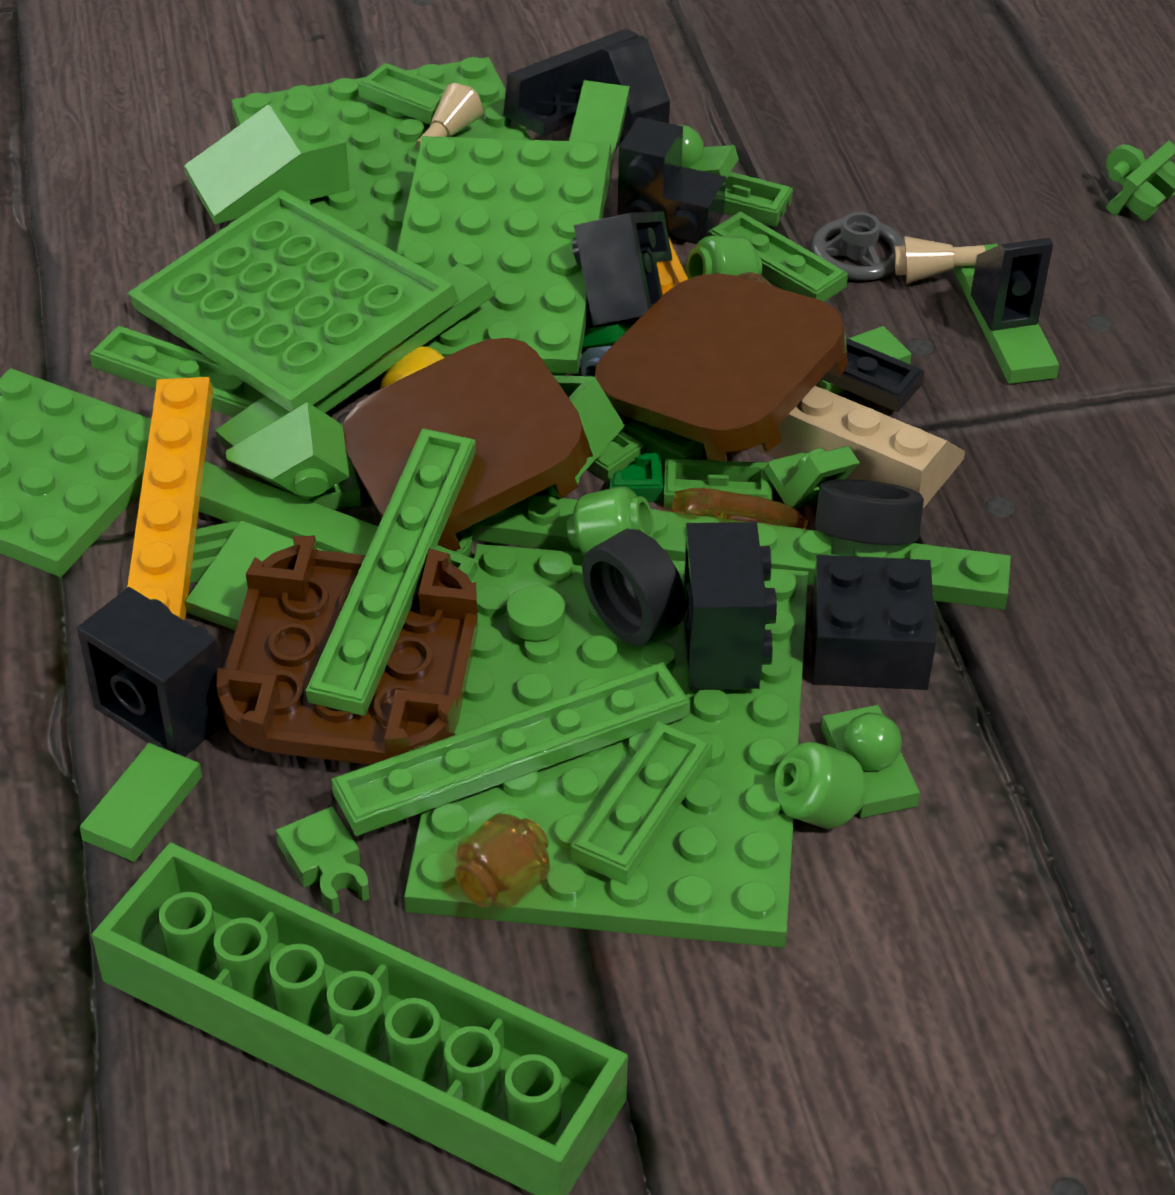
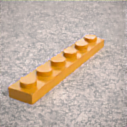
M210 377L157 379L127 588H133L150 600L157 599L161 601L173 614L183 620L186 618L187 607L185 600L189 594L212 407L213 388Z

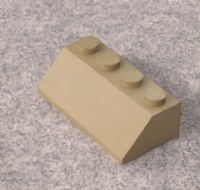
M814 386L779 424L781 442L767 453L763 450L762 444L752 447L779 459L802 452L809 453L818 448L830 451L849 446L860 463L846 479L876 481L912 489L920 493L924 498L923 508L964 460L965 456L964 450L947 440L817 386Z

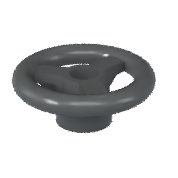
M853 212L844 218L823 225L812 238L811 252L847 272L848 280L868 281L880 279L895 272L894 247L903 246V239L897 231L880 222L874 215L866 212ZM839 234L838 236H836V237L833 238L832 240L827 241L828 239H830V238L833 237L834 235ZM879 237L885 240L892 250L890 257L885 261L877 255L875 250ZM831 256H847L853 260H859L865 266L844 264Z

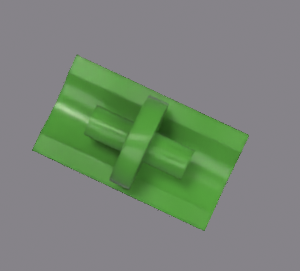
M1168 140L1146 161L1143 152L1131 145H1120L1110 152L1106 159L1109 177L1111 180L1123 184V190L1105 208L1116 217L1127 207L1141 220L1146 222L1159 209L1165 199L1169 201L1175 195V164L1171 161L1175 156V145Z

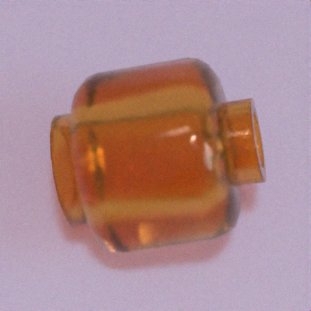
M498 813L485 821L458 845L455 857L457 864L454 871L455 879L464 894L478 906L508 909L518 904L547 878L550 870V859L547 851L548 839L544 831L534 821L527 818L521 820L511 814Z

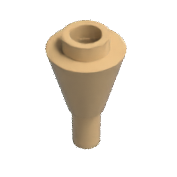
M449 84L442 95L431 120L430 127L422 136L450 137L480 119L483 115V106L478 93L467 85ZM422 136L416 142V148L418 149V151L420 148Z
M904 236L903 246L894 247L896 275H905L907 285L953 270L954 267L974 266L977 255L985 252V246L953 247L950 244Z

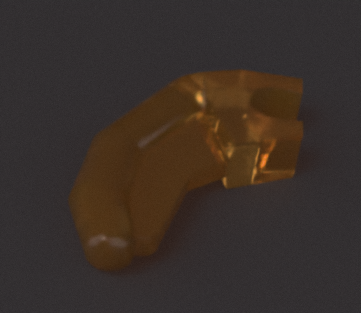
M690 488L675 491L672 512L694 513L700 516L730 519L731 517L750 518L773 525L805 529L808 524L807 518L791 506L762 497L709 488Z

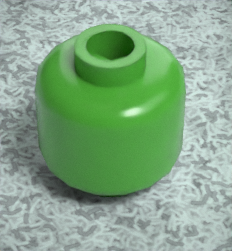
M706 236L690 251L686 263V272L688 279L699 275L721 273L758 281L762 273V261L756 253L753 244L743 236Z
M625 486L592 492L580 497L574 508V516L569 517L567 521V533L573 548L581 549L584 555L596 545L627 528L641 530L650 537L654 535L653 515L647 500L642 496L637 497L634 491Z
M815 742L798 744L785 755L775 772V791L781 803V810L788 817L825 829H833L843 826L852 819L864 804L866 784L861 764L851 754Z

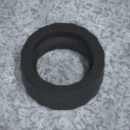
M853 479L829 480L820 484L815 526L817 530L826 535L852 542L874 545L911 544L919 539L924 498L920 493L912 489L888 483Z
M627 528L585 553L582 573L583 583L589 600L604 624L624 642L642 646L683 621L687 605L686 592L680 574L669 555L655 539L641 530Z

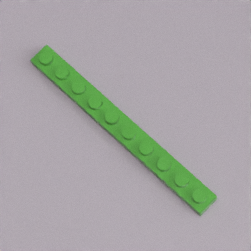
M534 494L468 527L472 540L582 553L581 549L573 548L567 533V521L569 517L574 516V508L578 501L576 499H561L560 497ZM651 509L654 521V535L652 538L666 551L671 560L684 561L686 523L746 522ZM757 523L760 546H770L771 568L808 571V584L813 585L816 555L931 560L933 601L1005 610L1009 588L1010 555L917 543L905 545L864 544L835 538L819 530Z

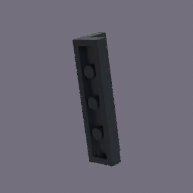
M623 29L508 73L503 116L541 136H546L572 125L584 80L603 83L604 48L639 37V34Z

